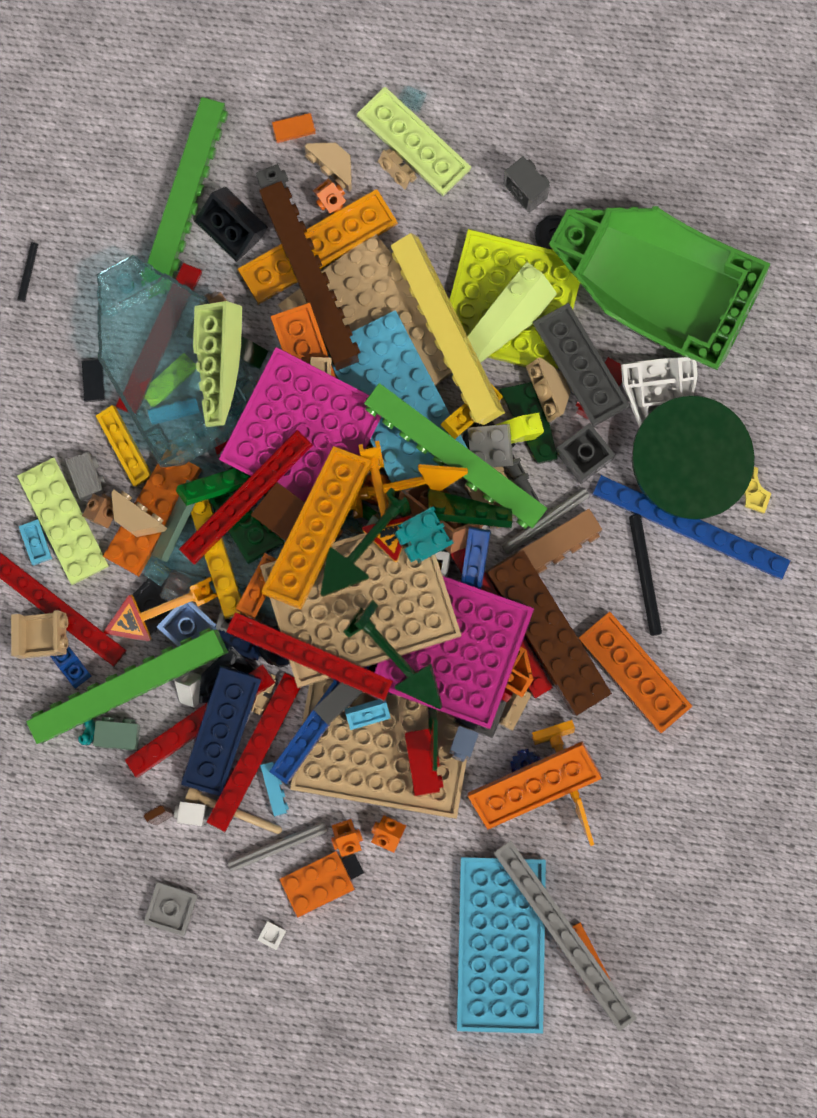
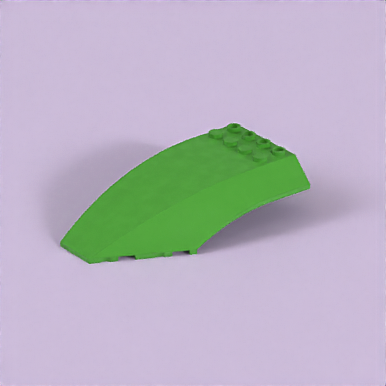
M659 206L639 209L638 207H631L629 209L622 207L606 208V210H592V208L584 210L567 209L549 243L553 251L606 314L657 344L715 370H718L726 360L761 291L771 264L695 230L661 210Z

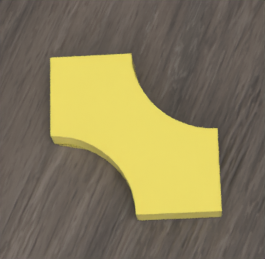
M754 466L750 484L744 493L745 507L764 514L771 493L765 490L759 483L757 476L758 467Z

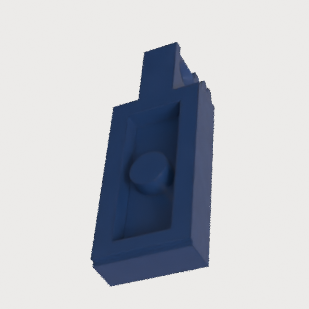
M219 629L220 636L227 649L232 645L241 656L258 661L259 657H262L258 646Z

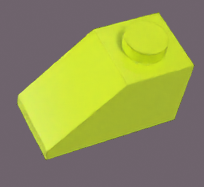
M539 413L518 416L496 424H510L511 444L534 440L544 433Z

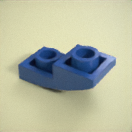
M69 645L67 655L50 656L75 689L92 677Z

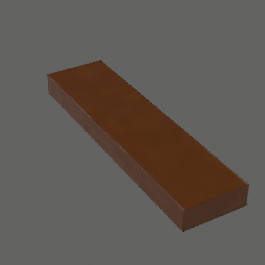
M159 805L143 816L147 823L157 826L172 818L174 812L169 807Z

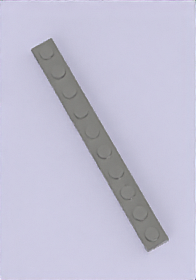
M509 841L495 851L494 855L616 1028L621 1031L635 1021L637 1018L513 842Z

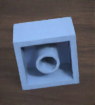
M192 602L174 608L157 626L177 647L181 646L180 642L184 639L192 637L193 640L199 637V632L207 628L217 630L216 624Z

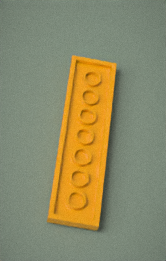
M376 189L309 227L304 234L306 238H311L315 249L312 252L314 256H319L322 266L319 267L321 269L374 235L379 236L398 225V222ZM281 244L238 268L239 274L258 305L297 283V279Z
M335 446L332 447L261 591L263 595L302 609L327 558L329 548L332 547L372 464L371 460Z

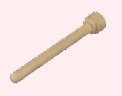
M189 788L185 798V802L196 804L199 802L211 808H214L217 800L202 795V792L194 788ZM237 809L234 815L236 818L273 833L280 834L282 832L281 826Z

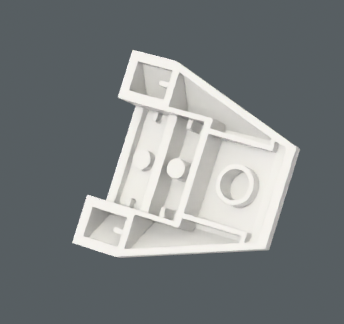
M683 356L621 364L622 384L639 427L647 415L661 404L678 397L694 396L698 377L697 361Z

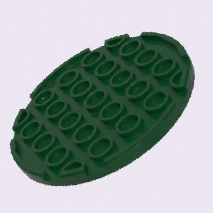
M683 396L661 404L647 415L638 428L633 441L632 468L641 491L652 504H655L665 513L677 518L699 520L723 513L743 496L753 475L754 448L747 428L731 409L710 398Z

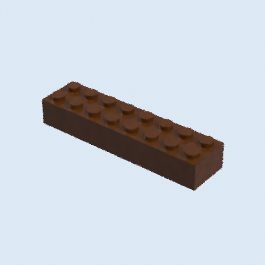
M524 550L519 551L486 572L500 597L534 608L524 637L573 715L578 716L612 694Z

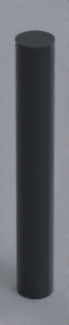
M35 242L30 243L17 301L25 302L39 245Z

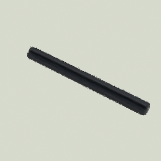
M634 514L629 516L649 633L651 636H658L662 634L643 523L641 515Z

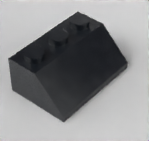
M226 186L211 193L195 219V222L236 262L260 241L268 228Z

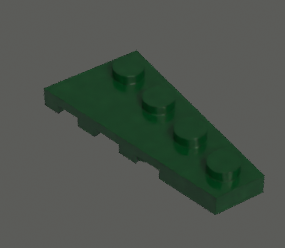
M529 382L499 389L513 418L539 413L544 433L534 440L525 441L536 463L541 464L557 460L550 424L547 421L533 383Z

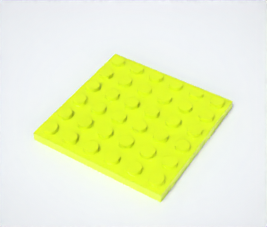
M468 229L450 302L468 337L526 262L543 273L557 293L537 320L567 303L573 309L580 282L551 249ZM533 325L523 330L517 337L511 339L502 348L487 357L526 367L537 358H542L558 369Z

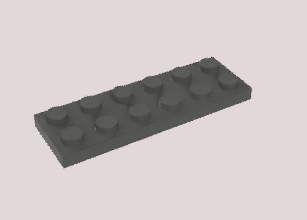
M569 303L533 322V326L593 427L630 407Z

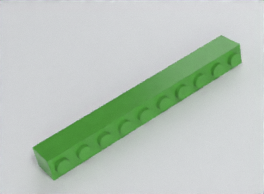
M201 97L141 280L143 289L166 295L167 291L171 290L174 278L172 276L174 271H178L180 265L178 257L180 252L183 253L185 250L186 241L184 239L186 233L189 234L192 228L190 220L192 215L197 213L198 203L196 202L198 196L201 197L204 191L202 183L204 178L209 176L210 166L208 165L210 159L213 160L216 154L214 146L216 141L221 139L222 130L220 128L222 123H226L228 117L225 103Z
M378 383L364 402V405L367 406L365 410L374 417L379 415L383 418L382 423L391 430L393 427L398 429L400 437L407 442L410 439L417 444L416 448L423 454L429 452L434 456L432 460L438 465L443 466L445 464L447 467L467 468L468 473L462 477L468 481L466 485L475 492L478 489L484 493L483 498L489 503L493 504L496 502L501 507L512 509V515L517 518L516 523L524 529L527 527L533 529L548 509L380 383Z
M207 628L199 632L200 636L193 640L192 637L182 640L180 642L181 646L175 649L173 646L161 651L162 655L156 658L153 655L142 660L144 664L138 667L134 664L125 668V673L120 676L117 673L105 678V683L101 685L95 683L87 687L88 691L83 694L77 692L68 696L69 701L62 703L58 701L50 705V710L46 712L40 710L31 715L32 719L26 722L36 744H41L228 653L219 631Z

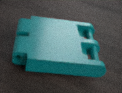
M434 506L398 525L399 530L394 533L401 546L406 543L409 545L404 551L410 562L417 560L420 563L454 544L453 540H450L445 532L444 524L440 523L437 518Z

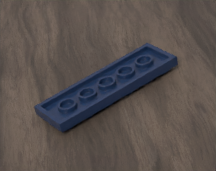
M220 665L181 780V785L214 795H221L255 700L261 677Z

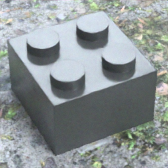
M522 156L505 170L503 185L528 213H531L548 198L550 182L544 174L540 175L537 172L535 164L530 159L527 160Z
M591 423L587 424L556 449L559 458L580 484L613 461L615 457L614 452Z

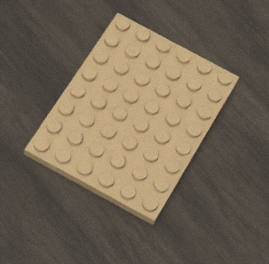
M374 235L352 248L322 271V273L326 272L330 283L327 286L329 290H334L338 300L335 301L336 307L342 308L345 316L342 319L344 325L348 324L351 331L357 330L396 310L436 386L450 376L452 371L445 365L443 361L445 356L435 345L434 340L436 338L426 326V317L418 310L417 305L419 303L409 291L410 285L400 273V270H402L400 264L394 260L392 253L381 239ZM299 288L278 304V307L284 312L307 304Z
M363 533L334 542L332 548L347 558L366 534ZM372 542L355 563L357 567L369 575V579L322 597L320 592L326 565L325 560L302 609L270 597L280 632L362 668L390 659L372 637L363 630H360L350 638L343 632L358 609L362 607L365 610L371 600H374L378 607L370 620L400 656L462 636L436 555L434 554L420 563L417 560L410 562L404 551L405 548L409 547L407 543L403 545L398 562L395 563ZM276 561L260 565L265 583ZM289 660L298 688L329 679V677Z
M329 678L309 685L302 725L334 679ZM363 692L347 708L378 699ZM395 694L386 697L391 718L350 730L344 710L328 726L291 781L290 790L457 819L467 759L464 762L452 758L453 754L449 752L457 729L461 725L453 722L455 716L436 710L438 719L437 754L440 766L437 767V775H442L444 786L440 788V793L415 797L405 733L428 729V710L425 705Z

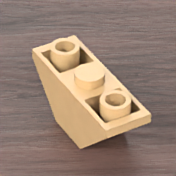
M308 143L305 145L306 158L313 164L316 162L324 175L327 177L332 176L335 179L336 185L339 184L342 189L345 188L350 192L352 190L351 156L337 143Z
M537 358L527 365L526 368L547 421L552 422L564 414L571 392L562 373L544 359Z
M116 490L111 492L114 521L134 536L140 537L166 531L167 528L161 524L164 521L155 513L150 516L146 513L148 509L141 503L137 502L136 505L132 503V497L123 490L121 493H118Z

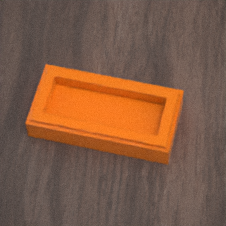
M311 113L272 122L277 143L316 134Z

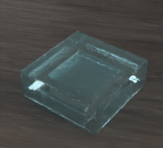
M408 86L401 102L410 110L419 113L427 93Z
M155 558L144 575L162 586L172 569Z

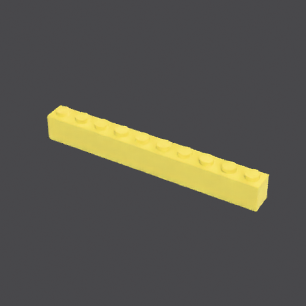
M409 233L390 245L393 250L392 256L402 268L400 273L410 285L409 291L419 303L417 305L418 310L426 317V326L436 338L434 340L435 345L445 356L443 361L453 373L452 379L462 391L460 394L465 404H468L472 420L485 425L505 412L419 237Z

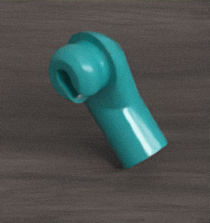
M94 719L84 723L85 730L78 737L81 745L87 746L94 741Z

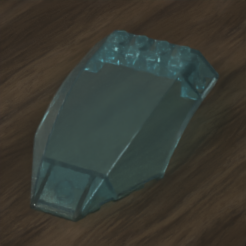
M134 255L98 273V359L160 467L184 465L229 440L257 383L240 357L236 386L225 425L205 426L202 407L204 397L203 392L199 388L201 378L200 372L196 369L198 359L197 354L193 350L194 308L198 305L210 304L207 297L197 294L188 286L178 283L176 279L159 272L152 265L142 262L140 258Z

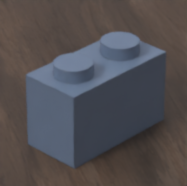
M459 726L449 752L453 754L452 758L464 762L465 759L469 760L479 733Z

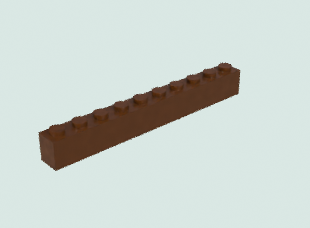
M282 181L260 189L261 199L307 303L311 304L322 339L330 358H332L336 371L359 362L357 355L361 353L356 342L352 343L350 337L353 334L349 325H344L343 323L344 313L341 307H336L335 301H338L334 290H329L327 286L330 282L326 272L322 273L319 268L322 266L319 256H314L312 252L315 248L311 238H306L304 234L307 232L303 220L299 222L297 218L300 215L296 204H291L289 200L292 198L289 188H284Z

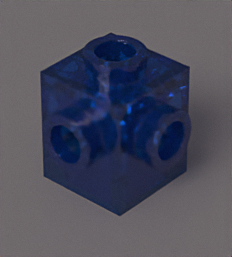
M529 748L516 751L517 755L512 757L513 761H510L511 770L515 772L523 768L524 761H527L529 765L541 760L540 756L536 755L535 751L529 752Z

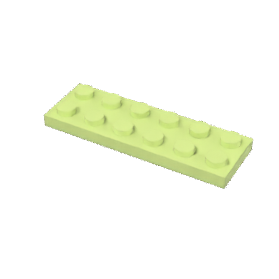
M386 87L357 113V117L394 150L441 196L444 197L471 170V166Z
M52 458L18 475L17 477L71 585L108 568L109 565L103 557V553L85 517L82 516L83 513L56 459Z

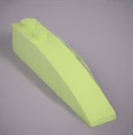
M528 262L503 290L468 336L480 363L493 352L502 348L508 341L517 337L523 330L533 325V322L537 320L557 295L544 274Z
M228 301L198 305L194 308L193 350L197 354L198 359L196 369L200 372L201 382H199V388L203 392L204 397L202 407L206 427L225 425L237 381L241 352L242 306Z

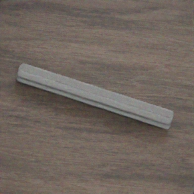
M581 488L543 515L533 529L527 527L502 545L504 552L510 554L589 497L588 492Z
M320 822L228 861V866L231 871H235L327 833L328 829L324 822Z

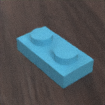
M38 519L19 526L33 566L53 559Z
M378 699L345 709L350 730L391 718L386 699L385 701Z

